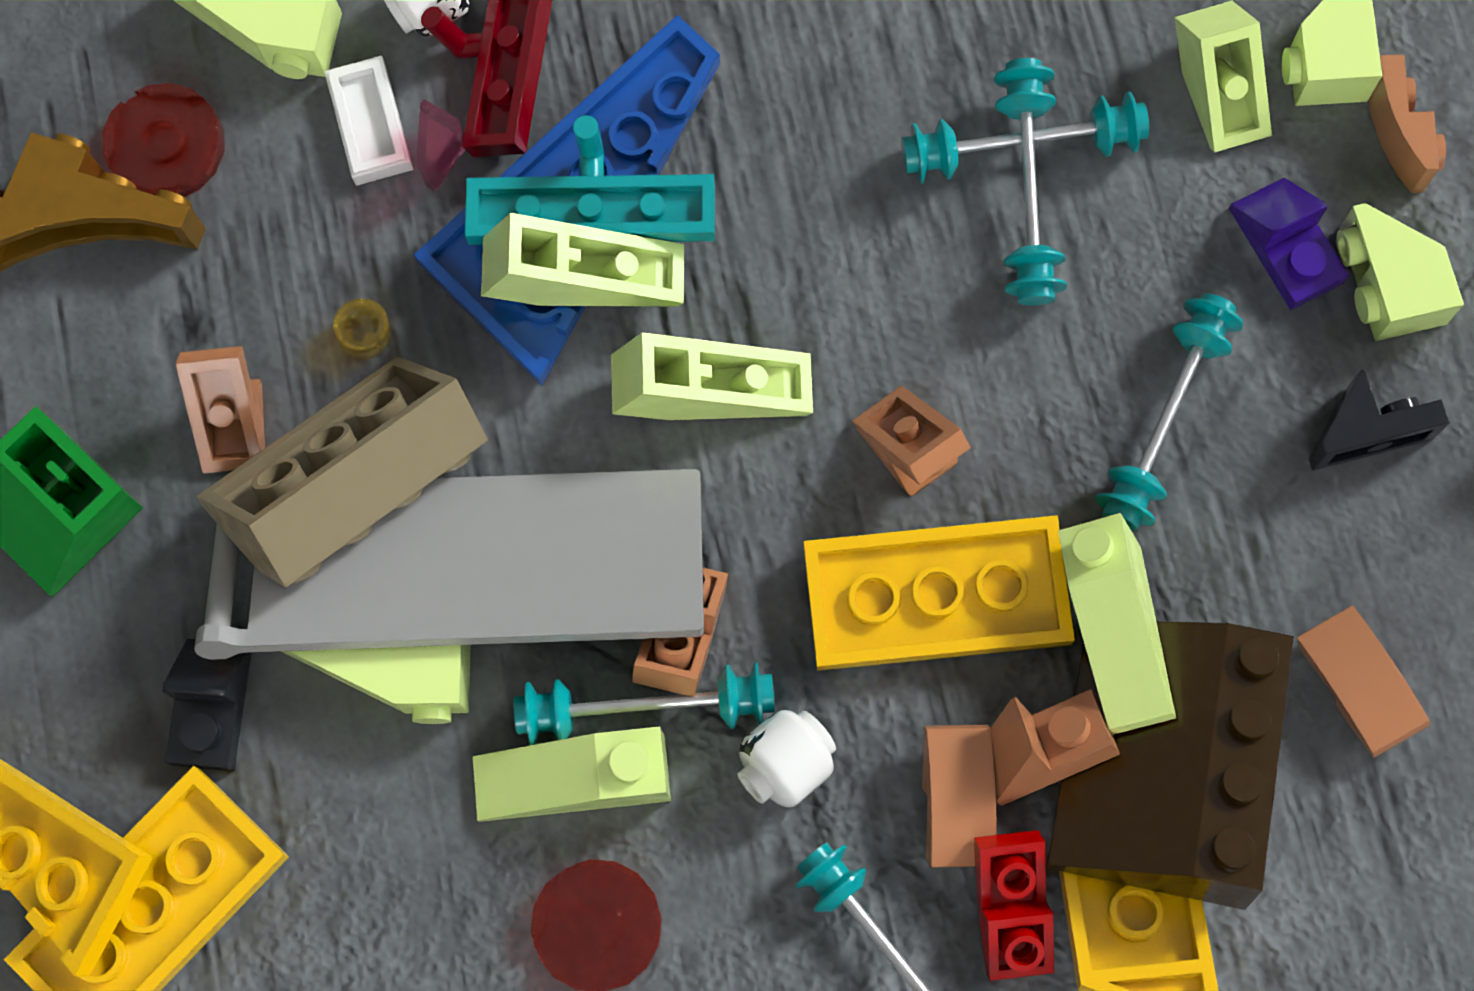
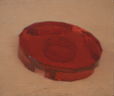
M174 83L152 84L134 91L136 96L130 98L125 104L121 101L111 111L102 132L103 156L113 174L128 179L136 185L137 190L156 195L159 189H163L183 197L200 190L216 174L225 153L224 129L213 107L195 90Z
M589 859L567 867L545 884L533 906L531 936L539 959L555 979L578 991H612L631 984L649 968L661 945L663 918L655 893L638 873L616 861Z

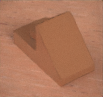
M242 346L180 352L175 365L202 473L235 470L265 449L261 380L250 379Z
M902 385L852 420L857 431L910 496L917 494L954 467L958 462V457L971 448L961 428Z
M1092 689L1033 715L1014 697L1009 701L990 728L994 757L996 802L1000 806L1120 755L1114 736L1108 729L1100 699Z

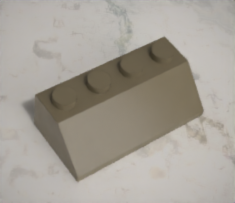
M397 356L196 497L203 508L260 573L286 588L292 583L304 581L314 575L320 569L322 561L344 545H350L362 540L370 533L373 524L393 509L401 508L414 502L421 495L422 488L441 474L454 471L463 466L470 459L471 452L487 442L488 438L456 378Z

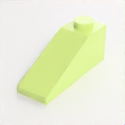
M173 0L276 73L292 79L306 78L307 74L326 77L324 71L329 70L342 16L337 0Z
M509 213L483 237L481 296L538 306L678 307L683 304L684 244Z
M642 332L611 354L612 414L662 420L792 417L808 416L813 413L810 353Z
M1114 514L1059 530L1068 587L1109 731L1114 735L1176 719L1142 550L1122 514Z
M471 645L282 651L405 714H412V722L445 724L451 722V713H469Z
M660 726L594 733L473 756L477 821L479 822L671 801L665 736Z

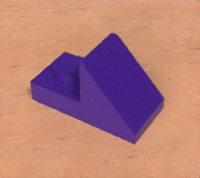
M1282 178L1231 203L1229 210L1291 311L1344 284L1349 274L1318 225L1327 209L1325 203L1286 178Z

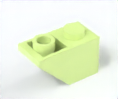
M1366 203L1352 207L1337 232V250L1343 265L1346 267L1351 266L1358 286L1354 294L1356 310L1360 320L1364 324H1370L1375 341L1447 325L1463 307L1464 302L1445 246Z

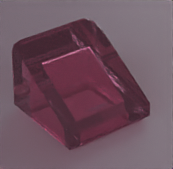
M423 99L420 103L416 163L426 186L434 191L436 188H439L465 151L461 147L464 133L456 117Z

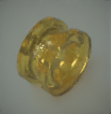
M354 299L346 302L338 309L334 317L333 330L340 348L353 358L370 359L375 357L387 347L391 339V326L386 312L377 302L372 300ZM362 317H370L373 328L379 327L377 332H368L365 334L363 341H355L352 330H347L348 326L359 325Z

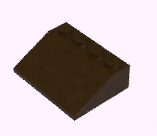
M1156 621L1176 719L1114 734L1113 736L1120 755L1060 781L1046 868L1245 910L1263 890L1294 636L1231 623ZM1083 640L1074 696L1092 689L1100 699Z

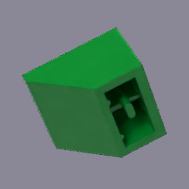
M35 406L0 439V547L48 595L53 597L143 507L71 436Z

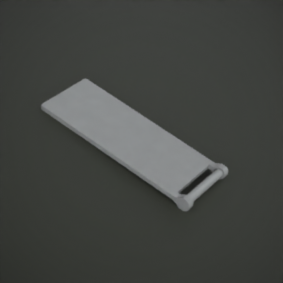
M697 469L436 478L422 488L421 495L414 502L407 506L393 509L373 524L372 530L366 537L356 543L344 545L322 561L320 569L314 575L304 581L292 583L285 588L260 573L254 567L248 629L230 627L239 548L222 528L216 524L204 625L200 626L196 632L195 652L203 658L216 660L227 659L236 654L248 652L699 637L704 633L700 472Z

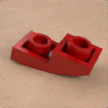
M1039 830L974 837L979 922L986 975L989 981L1054 973L1053 912L1046 902L1045 840Z

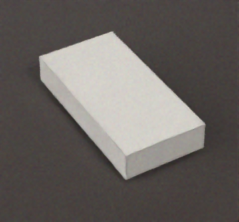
M378 56L324 71L349 169L355 185L358 186L414 170L383 57Z

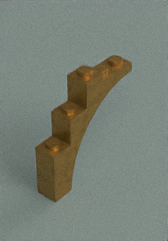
M31 132L5 192L0 190V272L16 263L57 248L102 240H151L198 250L206 227L191 208L192 203L185 197L163 189H159L156 195L137 190L136 185L124 177L104 172L89 153L91 148L81 140L62 133H57L54 139Z

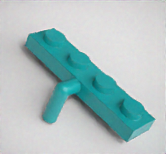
M588 115L577 118L573 125L579 150V176L466 179L465 238L468 245H483V237L509 213L669 242L715 241L714 174L604 176V148L598 122L595 118Z

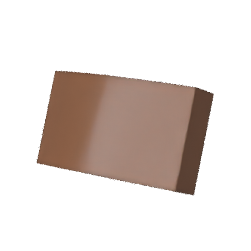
M1380 55L1382 78L1368 100L1372 122L1385 155L1399 179L1410 193H1423L1436 173L1444 167L1446 159L1445 138L1443 134H1436L1434 111L1413 112L1416 104V83L1413 77H1406L1405 55Z
M703 568V635L699 637L643 639L634 664L633 683L695 697L715 631L729 573Z
M1353 605L1297 637L1300 651L1333 694L1338 711L1373 758L1430 726L1428 716L1406 680Z
M988 725L924 726L922 790L928 796L926 861L931 867L975 866L974 837L996 835L995 770L992 736Z

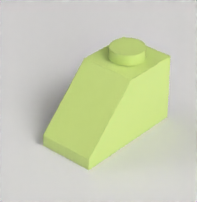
M1323 0L1300 25L1291 47L1285 48L1282 55L1283 80L1286 85L1293 84L1295 106L1368 102L1382 78L1372 0Z
M1233 1L1175 17L1182 75L1210 149L1218 152L1272 136L1260 22Z

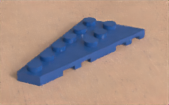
M677 15L499 177L579 176V150L573 125L577 118L584 115L592 116L598 122L604 148V176L659 175L720 65L719 53ZM465 207L413 255L417 263L542 386L586 306H538L481 296L483 245H468L465 238Z

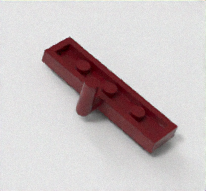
M488 0L483 32L465 34L436 6L429 7L422 14L421 24L455 57H478L461 146L472 157L526 154L553 0Z

